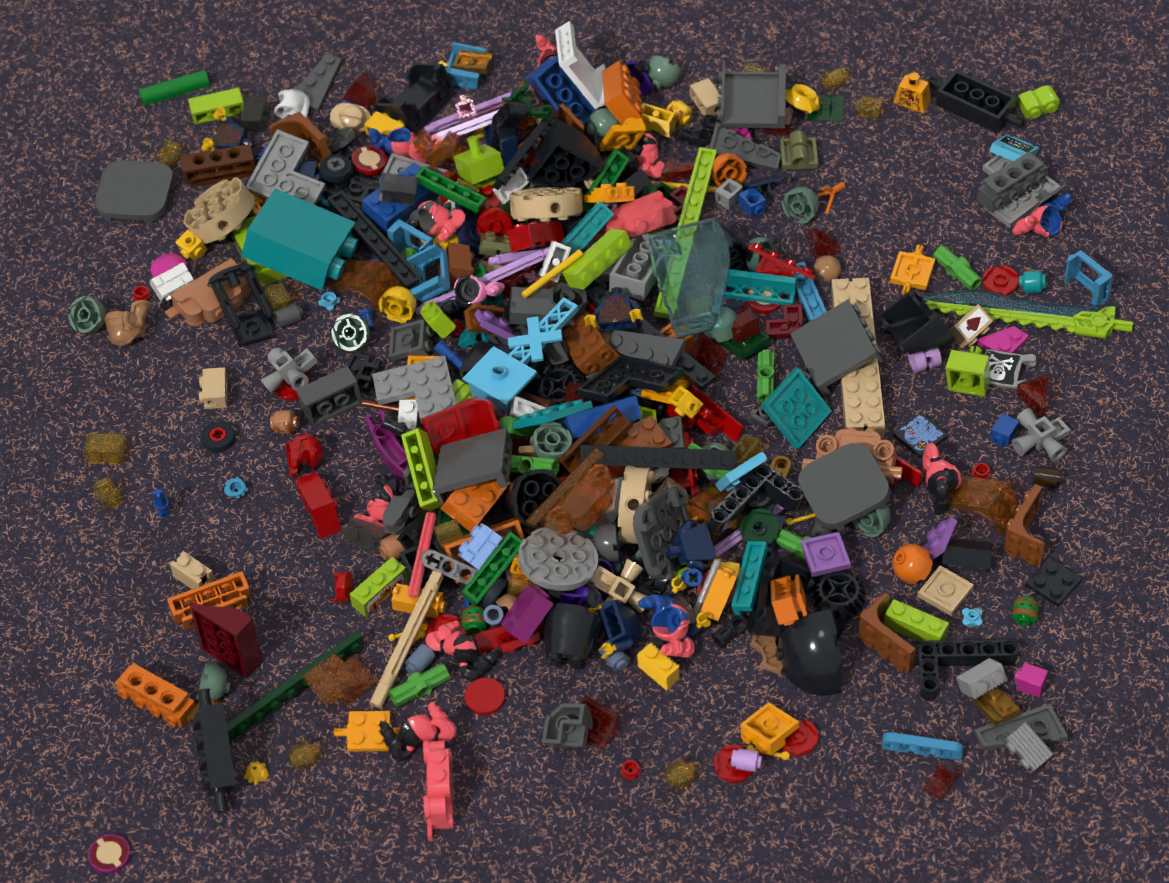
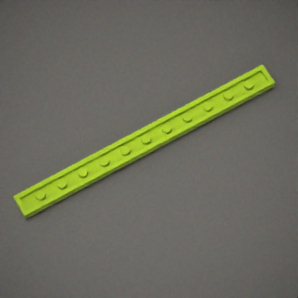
M699 147L654 310V316L667 319L673 318L693 244L692 233L698 226L717 150Z

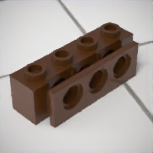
M251 144L180 156L185 184L191 183L192 187L218 183L225 179L229 181L233 178L251 177V172L255 170Z

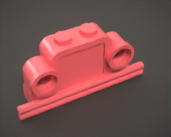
M660 191L610 209L614 215L592 238V241L600 239L611 228L626 230L629 237H635L664 225L672 224L677 220L674 214L677 207L671 201L664 198L663 193Z
M426 740L423 741L424 763L427 767V795H424L425 819H427L428 841H433V829L453 828L452 751L446 749L445 741Z

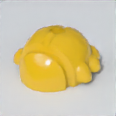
M259 761L250 762L244 779H248L249 783L254 782L255 785L259 781L262 782L267 779L269 774L267 768H265L266 764H261Z

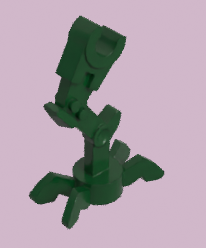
M528 79L524 81V85L519 89H514L508 98L501 99L502 102L526 103V118L529 115L535 118L549 119V112H552L551 105L532 108V104L537 101L536 98L526 97L532 96V91L528 90Z

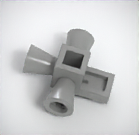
M274 348L268 354V361L277 371L260 380L271 394H273L283 380L288 385L291 384L292 388L296 391V389L308 384L309 379L304 373L311 369L318 360L307 348L294 359L282 348Z
M1031 408L1023 410L1017 416L1016 420H1019V424L1028 429V435L1012 440V445L1018 455L1023 456L1032 447H1035L1038 451L1045 448L1051 461H1057L1065 455L1067 448L1057 441L1070 435V429L1060 417L1049 421L1043 416L1037 420Z

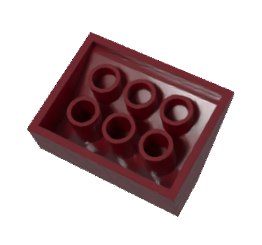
M194 603L190 605L201 649L240 675L248 678L263 662L255 633L256 630L253 625V618L248 613H242L233 608Z

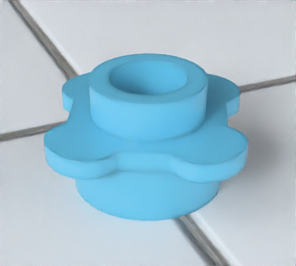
M326 292L322 295L318 304L331 311L336 304L340 303V298L336 297L333 292Z
M964 608L962 610L964 615L962 623L965 626L975 627L982 625L981 609Z

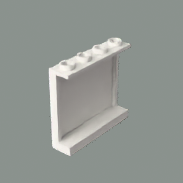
M569 21L555 30L559 65L596 110L599 107L605 106L602 71L606 68L602 64L594 69L576 47L574 26Z

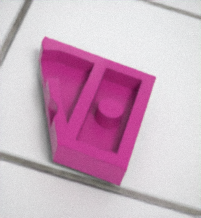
M1012 326L979 338L977 344L985 349L1015 353L1029 339V335Z

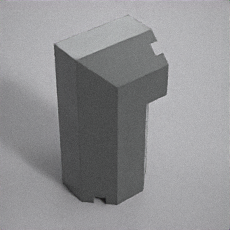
M559 283L555 289L553 287L550 289H538L526 299L522 296L521 292L527 288L511 287L509 325L527 326V318L537 316L540 322L563 297L578 305L579 311L562 328H568L586 310V291L569 287L568 283ZM565 306L560 312H566L570 309Z

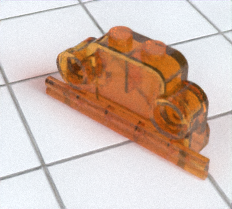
M594 449L526 521L533 526L540 522L543 527L552 529L562 535L571 532L574 527L580 531L589 529L613 503L609 491L614 486V480L606 465L597 464L604 454Z

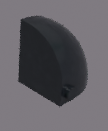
M556 119L539 142L528 168L527 181L543 187L560 186V188L575 186V183L583 180L587 181L602 169V159L596 147L586 136L568 124Z
M831 610L812 613L796 620L795 623L789 625L784 630L779 640V646L776 649V658L778 661H782L783 670L787 678L802 691L818 696L841 693L842 675L839 674L841 657L839 647H835L837 631Z

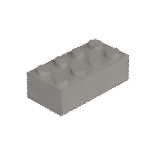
M647 233L632 237L631 242L633 246L619 258L610 273V292L612 288L620 287L623 294H628L631 298L644 301L666 265L671 249V240Z

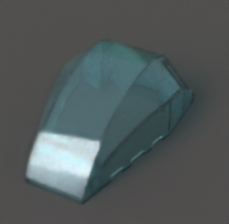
M712 217L650 234L649 244L652 271L657 278V285L659 291L662 292L663 302L668 309L669 319L676 338L679 339L712 330L721 314L731 259L728 243L718 219Z

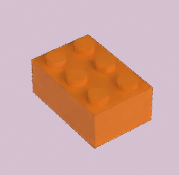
M492 479L459 488L453 491L440 509L471 532L507 487L500 488L497 480Z

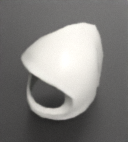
M294 89L279 92L278 95L281 103L274 109L278 117L284 119L288 114L293 115L300 111L307 118L310 101L304 92ZM284 107L282 113L277 111L278 108Z

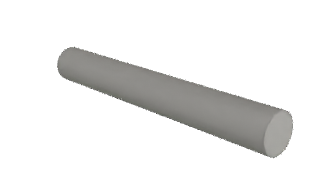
M714 559L693 610L696 615L700 613L716 573L720 568L722 562Z

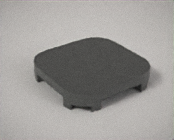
M120 160L110 163L102 173L96 194L95 206L97 213L105 221L111 222L112 218L145 220L146 224L153 223V221L165 216L167 212V202L171 187L174 185L172 170L168 165L160 162Z
M859 443L844 445L807 464L799 473V486L823 528L837 529V531L844 530L845 524L877 508L883 510L887 507L886 503L890 498L891 490L886 477L870 450Z
M666 487L659 490L639 505L633 516L634 533L648 575L655 580L675 578L673 572L684 566L679 563L678 556L670 558L666 551L667 546L674 545L673 538L677 536V530L685 521L690 520L685 506V502L690 498L687 492H682L678 487Z

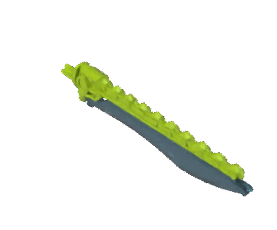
M949 290L919 294L931 311L938 309L944 314L956 312L957 315L963 316L979 304L993 321L997 319H1003L1006 323L1018 321L1023 326L1031 323L1035 324L1038 328L1051 326V329L1055 331L1065 328L1071 333L1075 332L1076 335L1107 339L1112 334V330L1132 332L1133 326L1131 321L1114 319L1116 309L1114 306L1102 309L1100 305L1090 307L1042 303L1005 296L987 290Z

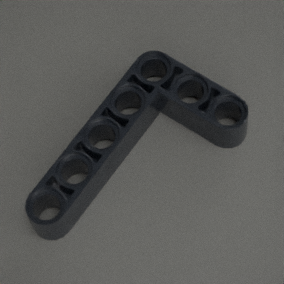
M506 102L494 114L492 118L494 149L500 153V141L515 135V127L526 117V103Z
M762 463L754 468L713 509L707 522L708 530L713 534L722 533L761 492L790 512L798 510L804 497V492L772 467Z
M1013 640L922 642L918 648L917 658L920 696L926 701H933L938 697V666H977L989 658L1001 663L1003 666L1013 665L1018 658V644Z

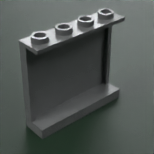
M722 64V71H719V82H722V84H718V94H721V97H718V107H721V110H717V120H721L722 127L785 128L786 64H779V72L725 71V64Z
M849 299L790 333L810 375H812L816 387L823 396L830 393L828 385L872 359L877 358L880 363L883 362L880 354H882L881 349L877 343L874 344L872 342L875 338L870 330H866L868 325L865 319L859 317V314H861L860 309L856 304L852 305Z
M507 428L441 446L440 454H438L439 461L436 465L437 473L434 476L435 485L432 488L435 498L438 497L441 504H444L445 493L492 479L497 480L500 488L508 486L513 442Z

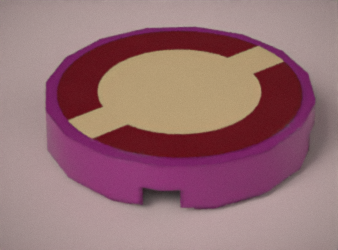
M115 834L99 837L92 843L88 851V859L92 868L102 874H115L127 866L131 855L127 841Z

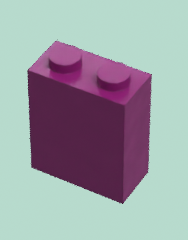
M527 584L500 624L510 634L526 644L553 605L549 600L550 595L538 585L532 587Z

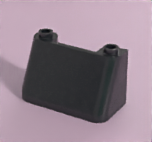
M414 62L407 70V79L410 85L391 104L386 98L377 99L372 104L375 111L382 114L386 113L396 121L401 120L405 124V128L410 131L422 129L455 93L454 84L443 64Z
M913 288L878 315L882 321L879 325L885 332H891L900 343L897 346L904 354L912 355L942 347L956 340L938 315L930 310Z
M483 341L474 343L460 368L459 374L462 382H464L462 378L493 346L506 354H509L513 349H509V346L505 344L486 343ZM544 351V361H530L527 366L537 371V375L524 388L528 390V393L535 396V392H537L536 385L539 384L538 379H542V373L547 360Z
M772 554L763 566L753 611L749 612L748 633L757 636L781 637L789 625L778 624L771 600V581L789 575L791 580L794 581L795 575L799 574L806 596L809 590L812 591L813 585L816 584V580L811 576L809 568L776 554ZM802 611L797 612L798 618H802Z

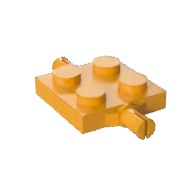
M918 244L914 253L902 251L898 253L890 283L904 286L901 292L902 295H905V292H909L911 288L927 289L935 258L922 255L923 245L920 246Z
M349 711L347 727L334 728V737H347L348 752L389 751V747L382 741L383 736L379 733L380 721H386L392 727L390 711ZM393 728L395 734H398L399 728Z

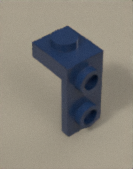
M515 135L500 141L504 168L518 151L517 137ZM519 163L520 167L527 175L528 168L522 163Z

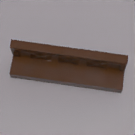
M613 404L558 460L575 479L579 480L592 467L591 465H579L580 445L586 442L585 445L614 446L633 427V424ZM614 413H616V415H615L611 420H609L610 417H611Z

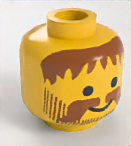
M678 100L668 105L666 110L675 112L676 126L688 125L691 122L692 109L686 103Z

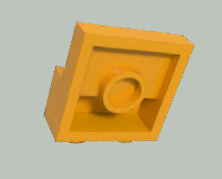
M628 118L622 125L616 124L611 126L599 145L600 150L613 151L623 145L628 150H633L646 131V125L642 118Z
M626 182L616 183L614 187H612V184H601V188H594L590 195H584V202L597 203L601 201L602 203L635 201L634 186H627Z
M770 702L740 724L742 740L746 744L753 743L756 745L757 750L761 754L768 753L769 755H773L785 745V738L799 728V721Z

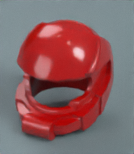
M299 434L295 436L294 441L286 442L288 469L291 478L296 477L297 468L300 467L301 462H306L308 467L314 470L322 461V445L311 434Z

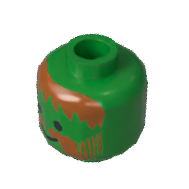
M1028 595L1017 598L1013 603L1012 619L1024 627L1037 621L1039 603Z
M472 604L462 611V628L469 635H475L487 628L488 623L483 617L485 609L479 605Z

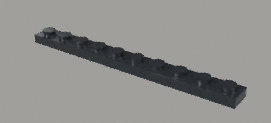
M596 280L584 289L587 299L596 307L601 304L604 296H611V292ZM640 318L636 319L637 328L626 330L627 332L666 337L645 319L641 320ZM684 350L682 351L675 367L683 368V377L701 391L716 381L714 374Z

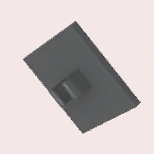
M1064 183L1050 194L1045 189L1039 192L1036 196L1038 203L1027 216H1030L1037 207L1055 199L1066 187V184Z

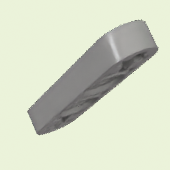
M431 549L423 551L420 556V561L424 566L466 585L475 576V573L479 571ZM431 553H433L432 557L437 560H440L439 563L436 564L430 561L429 564H427L428 560L425 559L426 555L430 556ZM446 561H451L453 564V568L449 572H445L442 567ZM463 569H469L471 573L467 580H463L460 576Z

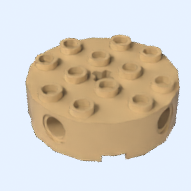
M233 178L232 181L225 179L210 187L195 200V207L192 210H188L185 214L184 224L203 243L215 240L221 241L232 230L235 231L242 226L241 222L255 207V197L239 178Z
M544 187L511 192V216L513 219H517V221H527L528 218H535L543 222L551 221V218L567 220L569 216H581L583 212L582 190L575 187L558 189V187Z
M631 465L625 467L618 512L619 544H638L633 528V516L639 505L655 494V492H652L655 472L651 470V467L639 468Z

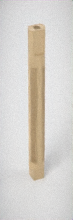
M432 571L369 702L370 705L383 708L389 695L388 691L392 689L443 580L442 573Z

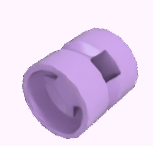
M938 348L912 355L908 354V360L914 373L924 371L927 367L931 369L941 366L942 363Z

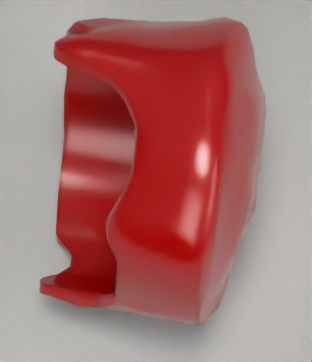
M351 572L332 573V575H335V592L337 596L331 599V601L349 603L351 601L350 593L354 590V580Z

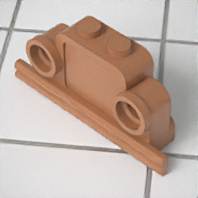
M230 258L172 293L173 307L165 311L167 317L172 320L181 314L185 318L186 323L194 327L202 325L205 320L207 322H216L222 319L225 315L212 288L208 287L207 284L214 274L225 268L237 265L236 262ZM238 276L241 284L235 288H231L227 280L222 282L234 310L242 306L244 303L243 298L248 297L251 293V288L245 276Z
M848 427L837 431L835 438L831 435H823L816 442V459L844 445L859 443L870 450L886 477L888 484H894V479H901L903 467H895L897 453L893 444L888 440H882L877 431L873 429L858 431L856 428ZM804 458V459H803V464H802V469H803V467H805L807 464H809V463L815 461L816 459H805V458Z

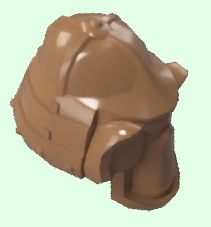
M147 300L133 302L130 313L129 311H113L105 315L106 329L114 345L126 347L133 343L135 339L145 337L144 333L147 328L145 318L150 310V303Z

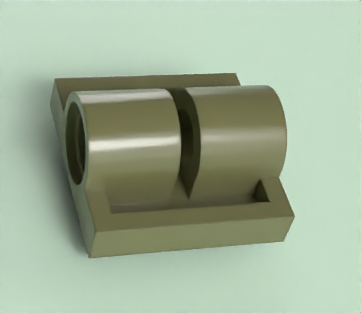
M794 131L789 135V138L780 139L782 170L818 168L816 137H807L803 131Z
M491 231L481 233L479 254L494 257L497 250H499V255L512 253L508 234L497 236V233Z

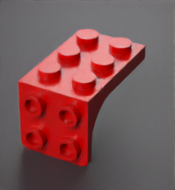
M475 396L421 418L425 432L429 436L433 455L440 454L442 445L500 430L501 425L496 420L494 404L490 400Z

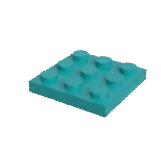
M799 368L793 369L761 405L795 449L800 448L832 412Z
M582 399L549 406L545 410L540 409L533 411L531 414L521 415L519 420L512 422L514 429L538 425L591 409L593 406L591 401L583 402Z

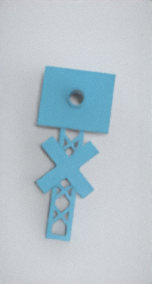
M563 297L540 322L538 316L527 318L528 335L509 337L508 346L509 349H513L509 354L493 346L462 378L464 382L469 384L471 395L490 400L494 404L496 411L507 416L511 407V401L537 375V371L527 366L530 361H544L542 348L547 343L562 341L561 328L579 311L578 305ZM565 306L570 309L566 312H560ZM558 320L556 324H548L550 321Z

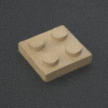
M939 566L919 590L918 597L952 616L973 590L974 584Z

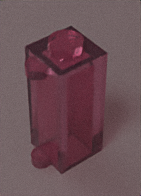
M460 96V101L455 103L459 124L477 118L472 98L466 99V96Z

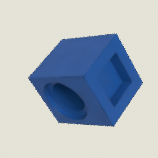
M751 187L739 193V206L750 218L762 215L766 211V199L755 187Z
M1001 413L991 429L990 440L998 446L1008 447L1018 432L1019 420Z

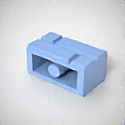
M482 523L472 529L470 532L472 536L469 541H464L458 549L460 551L458 556L477 570L483 566L503 539Z

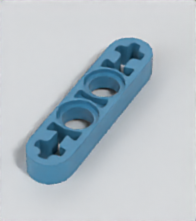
M893 732L883 734L881 744L887 750L907 753L912 751L914 754L927 756L932 754L935 757L954 760L962 758L964 749L962 744L954 741Z

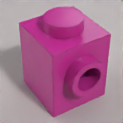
M1024 663L1022 669L1017 670L1014 681H1017L1016 690L1040 698L1048 671Z

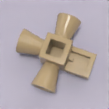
M626 559L621 576L619 577L598 565L596 573L590 581L595 582L596 588L609 595L605 601L618 600L624 604L628 602L640 614L643 612L644 609L638 606V602L648 595L634 591L635 586L631 583L644 568Z

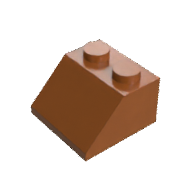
M448 242L446 251L450 289L442 294L454 289L456 280L461 276L473 275L474 267L471 266L473 254L470 253L469 245ZM441 266L439 267V276H440V277H441Z

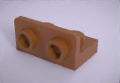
M474 303L464 311L467 332L488 335L494 333L480 327V323H478L474 315L477 309L482 311L488 310L498 319L505 312L504 308L497 307L496 305H482L481 303Z

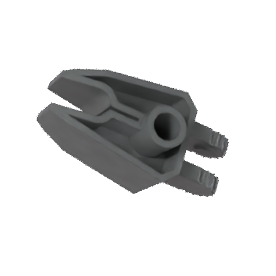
M413 489L407 490L401 497L393 496L383 514V525L386 526L385 533L395 535L402 533L417 518L418 501L414 499L416 492Z

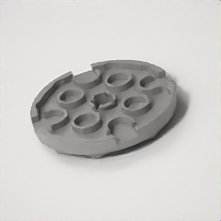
M550 526L531 532L529 537L523 539L519 547L518 563L524 575L541 587L551 591L575 590L587 584L594 577L598 566V553L594 544L588 538L584 539L578 535V531L566 527ZM554 557H560L562 560L558 562Z

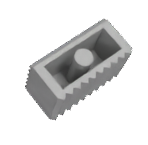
M990 658L956 678L961 692L974 699L984 695L987 691L990 692L994 687L997 688V685L1000 686L1004 681L1007 682L1003 665Z
M1027 722L1023 723L1005 738L1007 742L1005 744L1011 753H1016L1021 758L1019 762L1026 770H1036L1053 755L1052 751Z

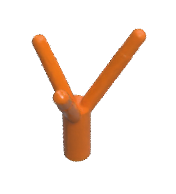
M843 182L832 188L822 187L821 190L825 192L816 194L818 198L828 194L831 195L825 211L826 215L829 214L835 194L845 188Z

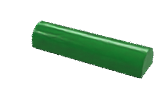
M202 70L138 89L143 105L146 106L210 87L206 71Z
M614 149L585 195H590L594 188H601V184H612L613 187L630 159L619 150ZM583 197V212L581 214L585 216L596 203L584 202Z
M424 166L414 176V183L477 214L480 213L487 197Z
M511 531L507 534L461 592L467 601L474 605L481 601L519 553V547L523 540Z

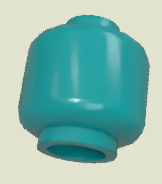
M1027 269L1024 271L1023 276H1019V287H1023L1025 293H1041L1043 289H1046L1047 277L1040 269Z

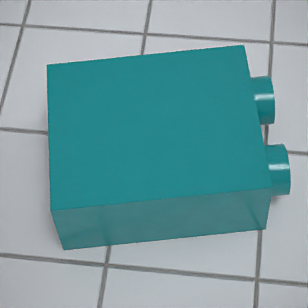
M275 188L247 229L241 257L322 290L329 278L339 280L346 260L342 259V257L351 260L356 251L359 240L351 237L355 222Z

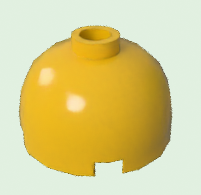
M402 286L389 288L379 300L380 311H384L387 314L386 318L399 323L411 320L417 307V301L412 292Z

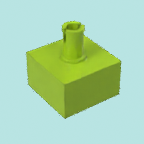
M477 135L467 138L470 150L453 156L458 176L473 185L499 175L504 170L501 153L486 144L480 145Z
M971 346L969 353L951 350L946 365L948 390L985 397L991 380L989 356L981 355L982 350L977 346L975 352V346Z

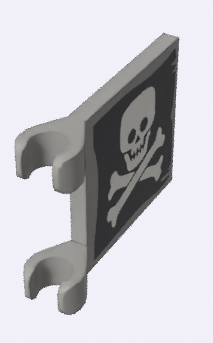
M986 349L985 355L989 356L991 380L989 385L1016 389L1028 393L1030 382L1027 380L1018 381L1022 363L1035 367L1037 362L1036 356L1034 354L1021 355Z

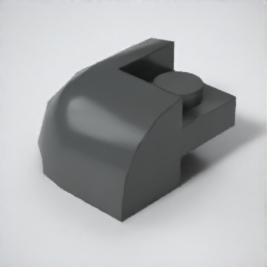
M553 320L550 321L548 324H556L558 321ZM563 339L562 341L547 343L542 348L552 365L561 364L569 360L570 354Z
M559 704V707L553 710L550 716L547 715L542 743L561 749L586 748L588 730H592L593 725L589 707L586 704Z

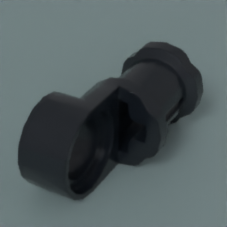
M679 125L675 131L674 139L676 141L688 142L689 145L705 147L711 142L712 134L706 129H701L700 131L693 129L691 131ZM700 135H704L707 141H702Z
M736 615L725 622L718 632L712 633L711 638L720 648H724L726 646L725 643L732 637L735 638L746 633L748 621L744 616ZM736 622L744 623V627L740 629L735 628L733 625Z

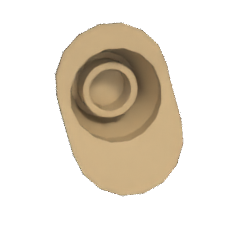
M349 103L336 105L330 113V121L334 127L339 129L350 127L354 132L365 131L364 124L371 118L366 108Z

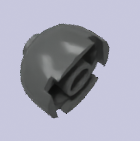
M617 522L604 523L598 526L594 531L593 538H590V541L597 550L598 558L609 562L620 561V544L618 534H616L618 533Z

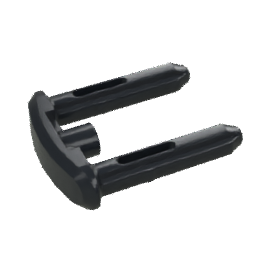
M240 264L225 268L208 280L207 286L212 288L230 327L234 330L240 329V320L222 285L223 281L227 280L230 287L235 288L241 284L238 276H245L263 315L268 319L273 317V308L255 273L256 267L251 264Z

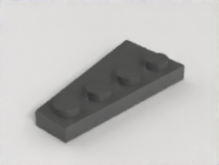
M327 53L295 89L304 92L308 96L310 110L319 113L320 106L324 102L331 83L342 64L341 58Z
M716 122L709 149L717 150L716 157L723 153H733L738 155L746 165L777 172L781 153L763 144L754 143L752 139L744 138L736 134V131L728 130L722 127V124Z
M614 330L608 341L619 354L674 367L687 343L683 339Z
M1051 704L1021 713L1020 716L1004 723L998 722L997 726L989 724L974 730V735L982 750L1007 748L1005 738L1025 722L1028 723L1044 743L1068 741V735Z

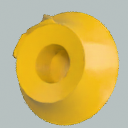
M796 84L792 89L785 91V99L793 107L808 113L820 109L819 97L810 87Z

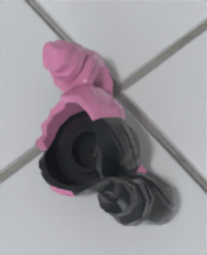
M474 275L461 276L454 285L455 300L450 299L444 302L442 306L443 311L446 314H457L461 308L467 309L474 303H483L487 296L500 295L505 289V285L494 281L486 286Z

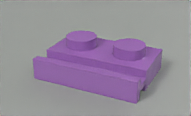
M477 309L474 315L478 323H480V327L506 340L509 337L515 336L512 334L513 331L509 326L510 323L506 319H498L488 310L482 311Z

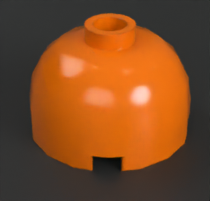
M723 153L715 158L711 177L718 187L724 183V177L741 184L746 178L747 166L738 155Z
M911 543L900 547L892 561V567L896 576L902 581L913 585L918 584L915 582L919 580H925L933 564L929 555L931 554L930 551L921 545Z

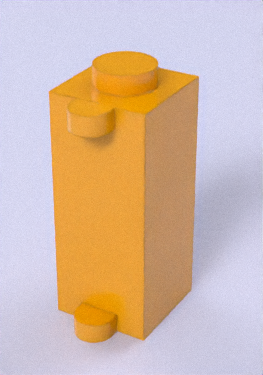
M725 566L723 569H718L700 613L703 612L708 615V618L719 621L738 577L734 575V570Z
M402 584L394 586L391 599L393 610L412 613L423 589L420 588L418 598H410L408 596L409 586ZM437 592L426 617L438 618L440 613H444L446 601H444L442 592Z

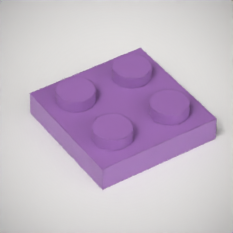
M950 517L946 521H941L937 528H932L927 535L928 541L923 547L930 551L931 554L929 555L932 561L945 551L957 523L956 519Z
M839 532L801 540L800 545L812 577L850 568L851 563Z

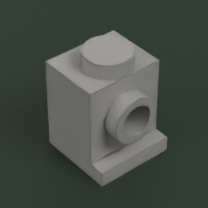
M730 178L727 179L715 190V202L730 210L739 200V193L743 192V186Z

